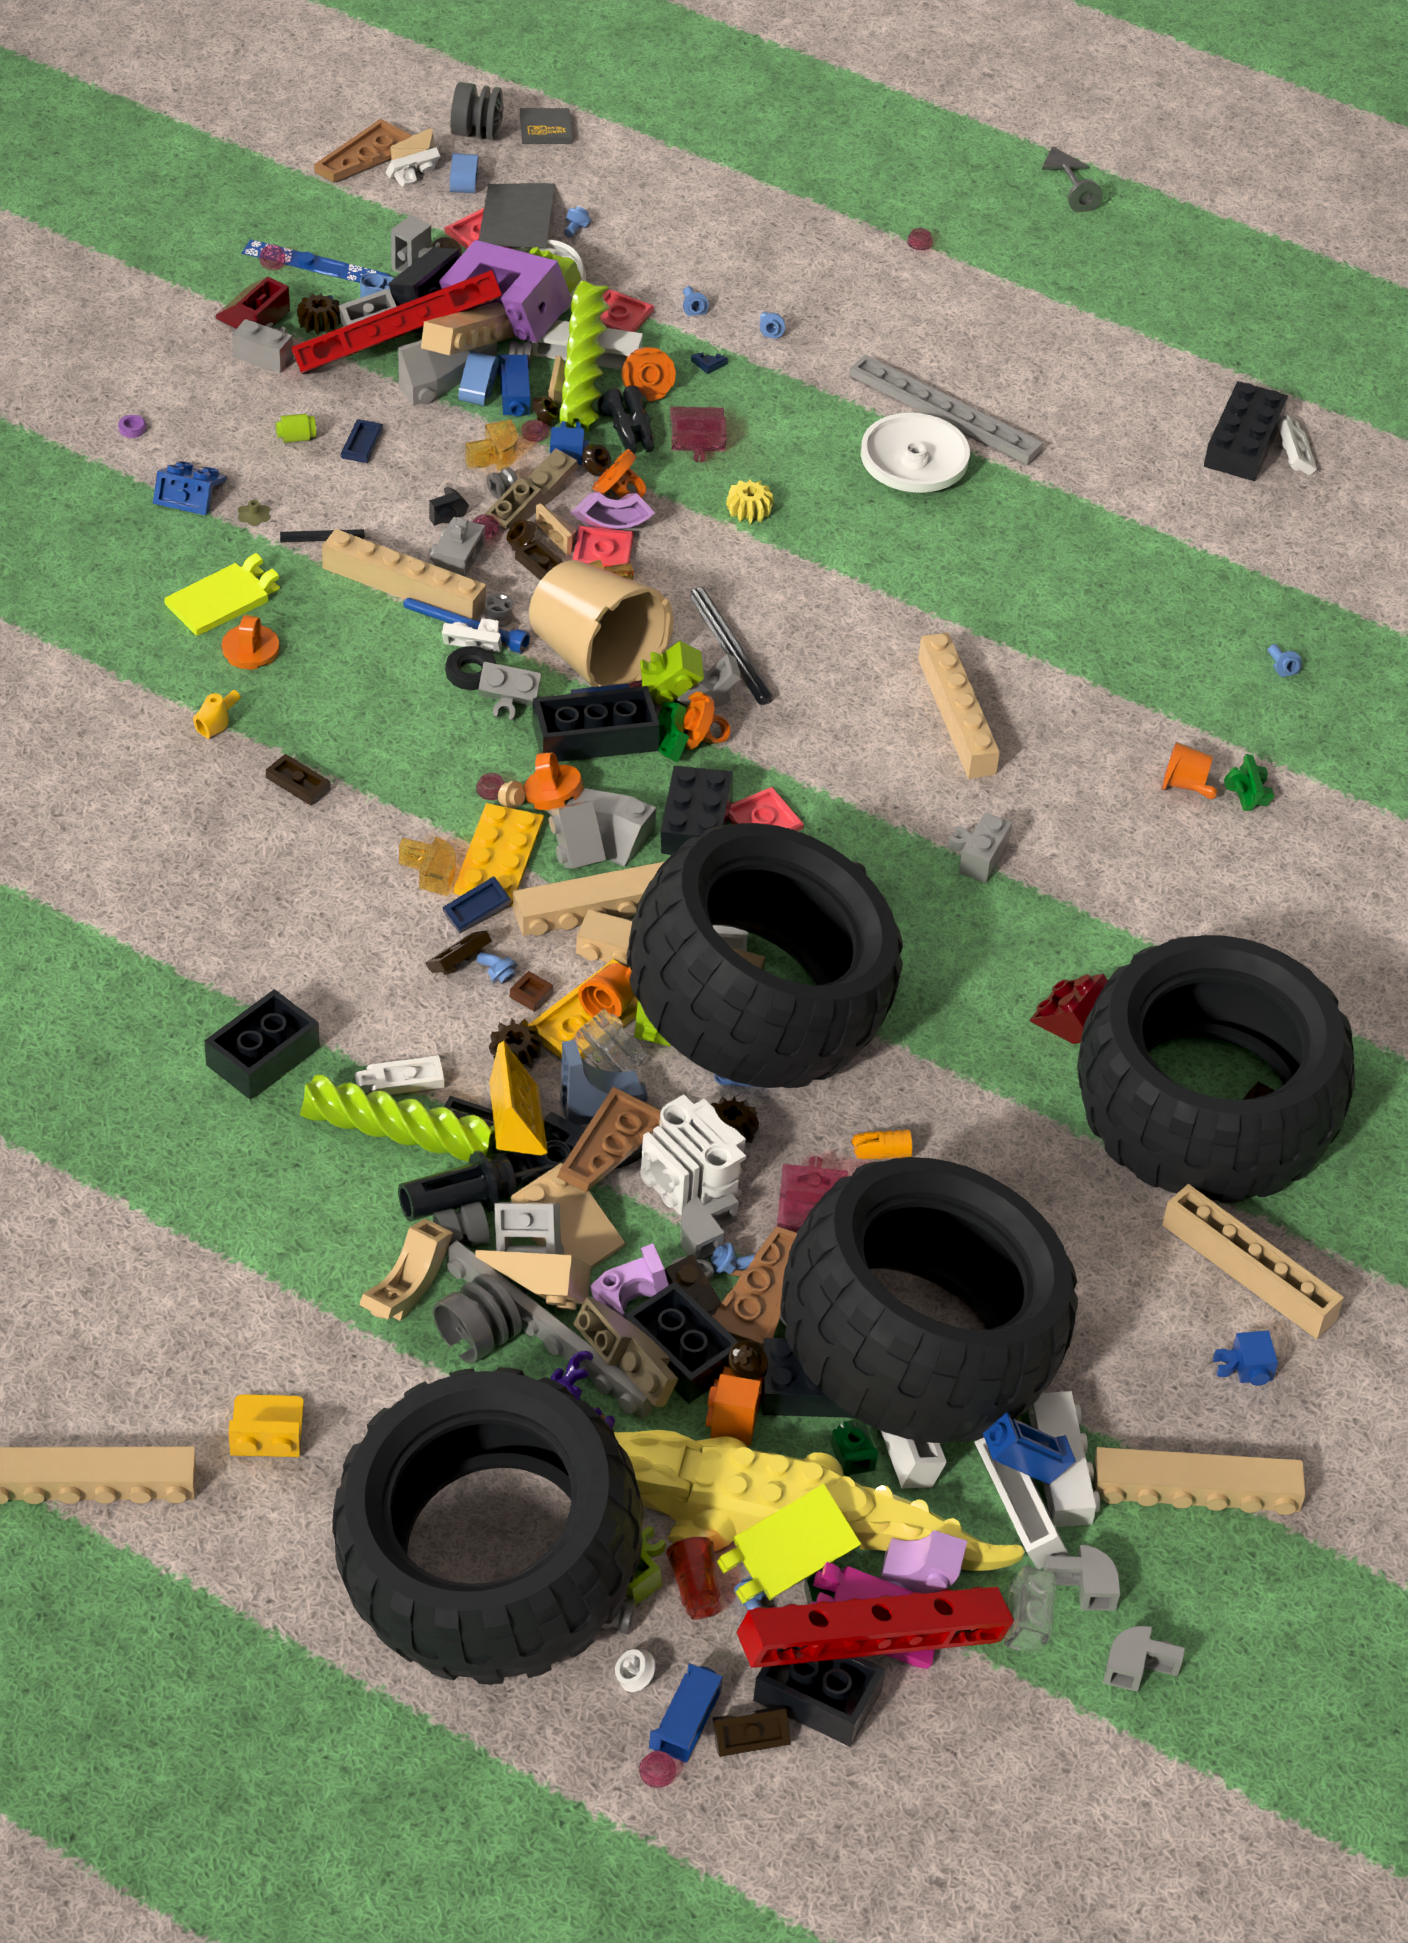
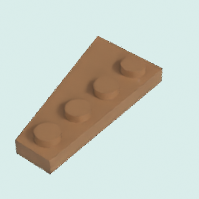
M379 119L315 163V173L333 183L391 159L390 146L413 135Z
M612 1087L560 1168L557 1178L584 1192L589 1191L643 1145V1135L649 1132L653 1136V1129L659 1126L661 1110Z
M776 1226L756 1253L748 1268L741 1274L733 1289L724 1298L716 1313L712 1315L738 1342L751 1341L763 1348V1339L773 1338L781 1313L780 1304L784 1270L788 1262L789 1251L797 1233Z

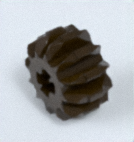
M322 293L317 296L311 294L310 298H302V302L298 304L297 308L300 328H305L307 333L315 330L316 335L320 331L329 333L330 329L337 330L338 324H341L339 300L333 299L332 295L323 296Z
M511 1018L510 1025L508 1026L499 1022L498 1031L492 1032L490 1035L489 1051L494 1055V1060L498 1044L504 1041L522 1065L525 1064L533 1068L534 1059H540L542 1055L540 1048L543 1046V1040L538 1035V1028L535 1025L528 1027V1021L525 1018L519 1024H516V1021Z
M735 1095L730 1101L721 1097L718 1103H711L718 1117L725 1124L735 1128L746 1139L745 1143H752L759 1129L756 1107H749L747 1099L738 1102Z

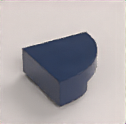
M704 352L691 355V361L707 374L728 364V358L720 354L710 356L704 355Z

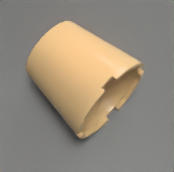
M578 560L565 561L552 568L536 587L529 608V620L533 631L592 687L628 683L629 688H632L642 683L640 661L643 659L651 662V652H657L660 655L664 653L669 646L673 631L672 607L669 600L665 599L660 591Z

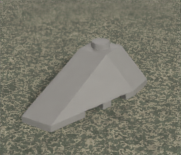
M422 340L398 347L399 388L413 406L421 403H430L433 399H437L461 383L470 351L497 357V342L453 355L422 349Z
M583 788L582 793L576 800L572 796L564 801L565 805L582 801H593L605 857L623 867H626L655 831L656 807L631 796Z

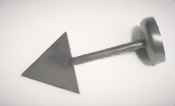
M1052 146L1042 166V170L1064 169L1073 183L1068 193V203L1071 209L1075 212L1095 210L1102 200L1100 186L1093 180L1078 181L1071 170L1088 169L1089 166Z

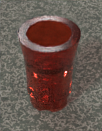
M690 1537L675 1542L666 1550V1556L674 1572L682 1604L686 1608L687 1615L692 1620L716 1616L721 1611L719 1602L721 1595L717 1582L713 1540L707 1537Z

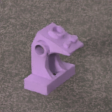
M653 1243L641 1248L642 1258L605 1271L590 1286L593 1298L624 1317V1310L629 1301L640 1296L652 1297L667 1287L668 1281L665 1270Z

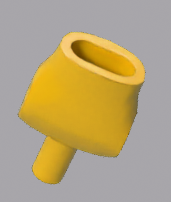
M232 690L224 698L217 693L208 695L201 709L193 716L197 732L209 739L224 731L229 723L228 710L241 699L240 694L236 690Z

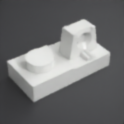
M437 147L391 160L386 170L387 176L389 178L395 177L402 187L416 183L415 172L421 170V173H427L435 168L440 158Z
M482 618L478 629H473L460 622L444 623L442 630L444 644L459 647L475 646L490 652L500 653L502 641L499 633V621Z

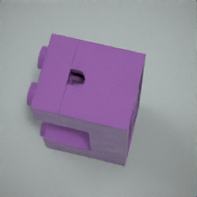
M474 240L439 281L443 289L492 270L502 296L481 306L495 302L503 303L516 337L535 343L543 337L572 301L558 261Z

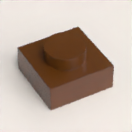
M528 971L510 988L509 997L535 1012L553 994V985Z

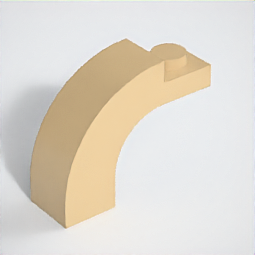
M426 1218L409 1227L403 1249L395 1266L382 1282L363 1293L359 1305L370 1310L371 1314L378 1318H386L388 1320L393 1317L399 1321L404 1319L436 1277L446 1255L453 1232Z

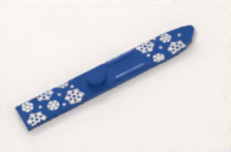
M251 239L241 253L360 283V278L367 273L391 277V275L380 271L316 256L310 252H300Z

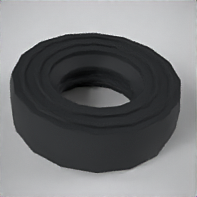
M467 646L456 649L448 656L445 664L447 679L458 688L477 690L482 670L471 674L461 671L460 668L466 663H476L481 668H483L484 662L496 664L495 657L481 647Z

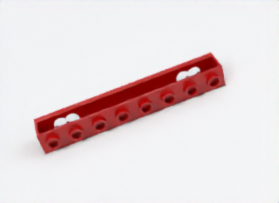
M490 270L292 346L291 350L299 370L303 374L421 329L424 326V321L481 306L501 298L502 294L494 273Z
M977 1586L965 1590L952 1591L946 1589L940 1592L923 1594L915 1592L901 1596L883 1595L878 1598L869 1599L852 1598L847 1601L837 1602L820 1601L815 1604L805 1605L788 1604L784 1607H756L747 1611L736 1633L751 1668L992 1644L1003 1640L1014 1620L998 1586L986 1588ZM969 1629H970L971 1631H973V1630H975V1629H978V1630H976V1631H974V1632H970V1633L964 1632V1630H969ZM804 1646H807V1647H805V1648H803V1649H800V1650H794V1649L790 1648L789 1650H786V1651H777V1649H779V1648H782L783 1650H785V1649H787V1648H789V1647H799V1648H802V1647H804Z

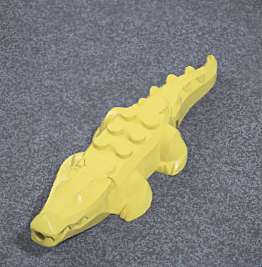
M666 1430L614 1432L615 1438L627 1452L632 1462L643 1506L668 1515L675 1520L676 1526L672 1527L671 1534L668 1535L667 1539L678 1547L697 1555L712 1553L730 1545L734 1536L824 1483L860 1541L861 1545L859 1547L861 1550L886 1551L891 1538L904 1541L919 1540L929 1536L935 1530L967 1541L961 1565L962 1570L986 1571L999 1569L1020 1562L1024 1557L1025 1551L1022 1546L985 1543L963 1531L958 1520L954 1518L945 1520L929 1511L928 1505L923 1500L911 1502L893 1495L888 1486L881 1485L874 1489L859 1485L850 1477L844 1476L841 1464L829 1454L818 1452L809 1454L806 1458L797 1459L775 1453L751 1450L744 1442L729 1436L695 1441L677 1432Z

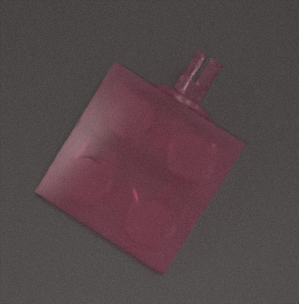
M670 407L671 450L694 451V461L698 462L700 455V463L705 460V451H725L727 431L724 408Z
M815 1156L809 1158V1167L783 1164L777 1226L798 1233L799 1228L806 1220L813 1206L832 1188L835 1182L842 1177H847L848 1171L822 1168L823 1160L820 1157H817L815 1167Z

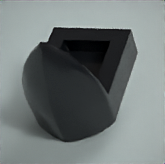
M446 487L444 488V496L429 500V519L434 526L441 523H450L453 517H462L467 512L469 505L457 490Z

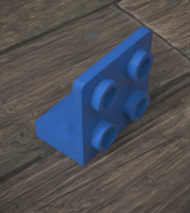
M177 461L176 464L168 465L166 468L157 471L153 504L207 515L210 510L213 487L225 482L227 475L219 474V470L216 468L203 467V470L193 468L192 463Z

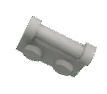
M494 1203L496 1251L564 1255V1247L561 1244L559 1203ZM511 1237H546V1246H513Z

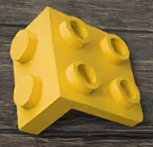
M240 1394L236 1396L233 1420H229L230 1456L300 1457L304 1409L303 1398L286 1395Z

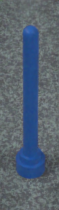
M406 598L403 602L404 607L409 610L450 624L460 622L473 629H478L480 624L479 621L412 598ZM499 629L501 641L505 642L511 651L522 654L524 651L521 650V646L527 648L529 645V632L520 629L511 630L510 632Z

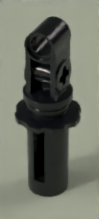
M551 1140L546 1143L547 1153L542 1156L519 1152L507 1154L500 1152L494 1154L492 1158H487L482 1151H474L473 1154H470L469 1165L400 1183L398 1186V1198L405 1218L411 1222L433 1216L434 1212L450 1208L454 1210L475 1202H482L488 1212L493 1211L495 1208L494 1203H498V1198H510L513 1194L558 1164H564L571 1153V1149L563 1141Z

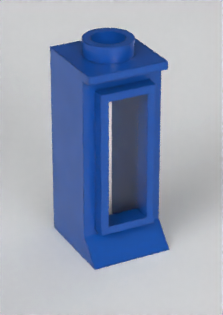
M497 355V374L501 376L503 415L515 417L530 415L527 355Z
M1007 1412L983 1433L994 1461L1049 1485L1076 1462L1066 1435L1053 1437L1018 1420H1012Z
M689 1663L687 1673H685L659 1728L650 1731L649 1748L687 1763L721 1694L723 1676L718 1675L708 1667H698Z

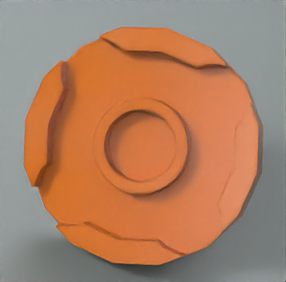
M642 347L634 350L627 356L622 366L624 387L637 386L642 388L647 395V401L663 398L675 383L676 370L673 361L665 352L655 347Z
M629 449L624 451L615 460V463L609 469L607 468L598 478L592 489L603 495L611 488L622 498L626 494H631L627 489V484H632L636 487L637 494L642 498L646 493V485L629 468L637 456Z
M245 614L240 625L225 634L221 647L224 657L231 665L241 669L253 670L267 663L268 665L273 663L278 657L280 644L277 634L270 628L262 626L259 617Z
M702 692L691 694L688 699L692 702L688 705L683 718V730L685 734L690 736L684 749L692 750L701 741L710 744L725 742L730 735V725L726 719L714 714L715 707L712 697ZM713 722L717 723L721 728L719 738L713 737L710 732V726Z
M554 752L537 754L535 762L536 772L524 784L527 802L533 803L535 809L551 810L566 806L564 801L572 796L576 800L583 791V780L577 768L559 764Z

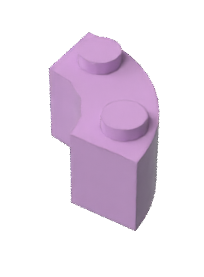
M600 492L589 493L570 512L581 522L595 528L604 529L633 527L655 514L637 493L626 494L619 500L606 498Z
M935 1530L929 1536L919 1540L904 1541L891 1538L884 1555L879 1579L922 1594L946 1590L957 1580L960 1574L967 1541Z

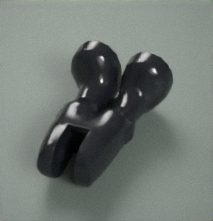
M627 386L624 389L622 398L619 388L610 389L598 399L597 407L599 412L603 416H613V427L617 431L625 450L629 449L632 453L636 454V442L641 441L645 452H652L654 440L650 426L651 418L644 410L648 402L645 391L637 386ZM624 405L626 409L631 412V415L626 413Z

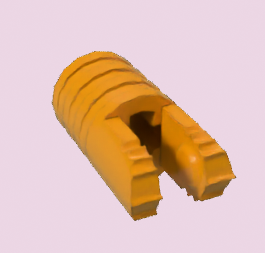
M910 1129L857 1133L851 1139L857 1159L882 1160L912 1157Z

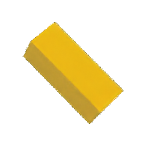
M502 1041L497 1047L489 1081L496 1148L498 1150L542 1156L547 1153L539 1085L507 1044Z

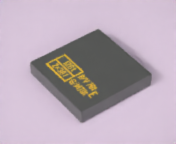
M520 108L522 144H572L569 108Z

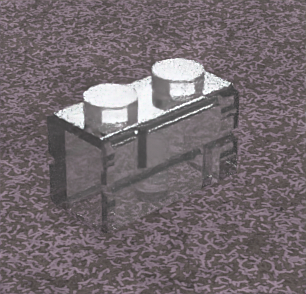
M605 1009L584 1024L572 1039L576 1041L577 1047L598 1069L606 1071H634L647 1057L641 1041L631 1037L623 1029L621 1020L616 1015L609 1014Z
M1023 1566L1010 1583L1008 1609L1014 1622L1005 1635L1004 1645L1006 1647L1024 1652L1039 1653L1043 1648V1644H1046L1052 1637L1056 1575L1030 1566Z

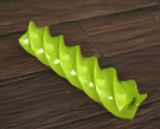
M583 280L576 287L571 301L572 315L569 322L570 336L567 342V359L564 367L565 381L562 388L563 402L560 409V424L562 421H566L567 428H575L576 422H580L584 432L590 433L589 425L599 417L591 404L601 396V393L594 385V381L603 374L596 360L605 352L598 338L607 331V327L602 322L600 316L610 306L602 296L609 289L608 286H595Z
M321 1074L315 1075L311 1083L306 1082L300 1116L314 1121L327 1120L332 1125L344 1129L357 1128L361 1132L373 1137L388 1136L399 1144L419 1145L423 1149L437 1154L450 1153L455 1158L469 1162L470 1154L477 1150L482 1151L487 1158L493 1156L495 1145L494 1125L489 1127L478 1116L468 1115L458 1119L451 1110L445 1107H437L427 1111L422 1103L415 1099H405L397 1103L385 1091H375L366 1095L357 1084L344 1083L335 1086L328 1077Z

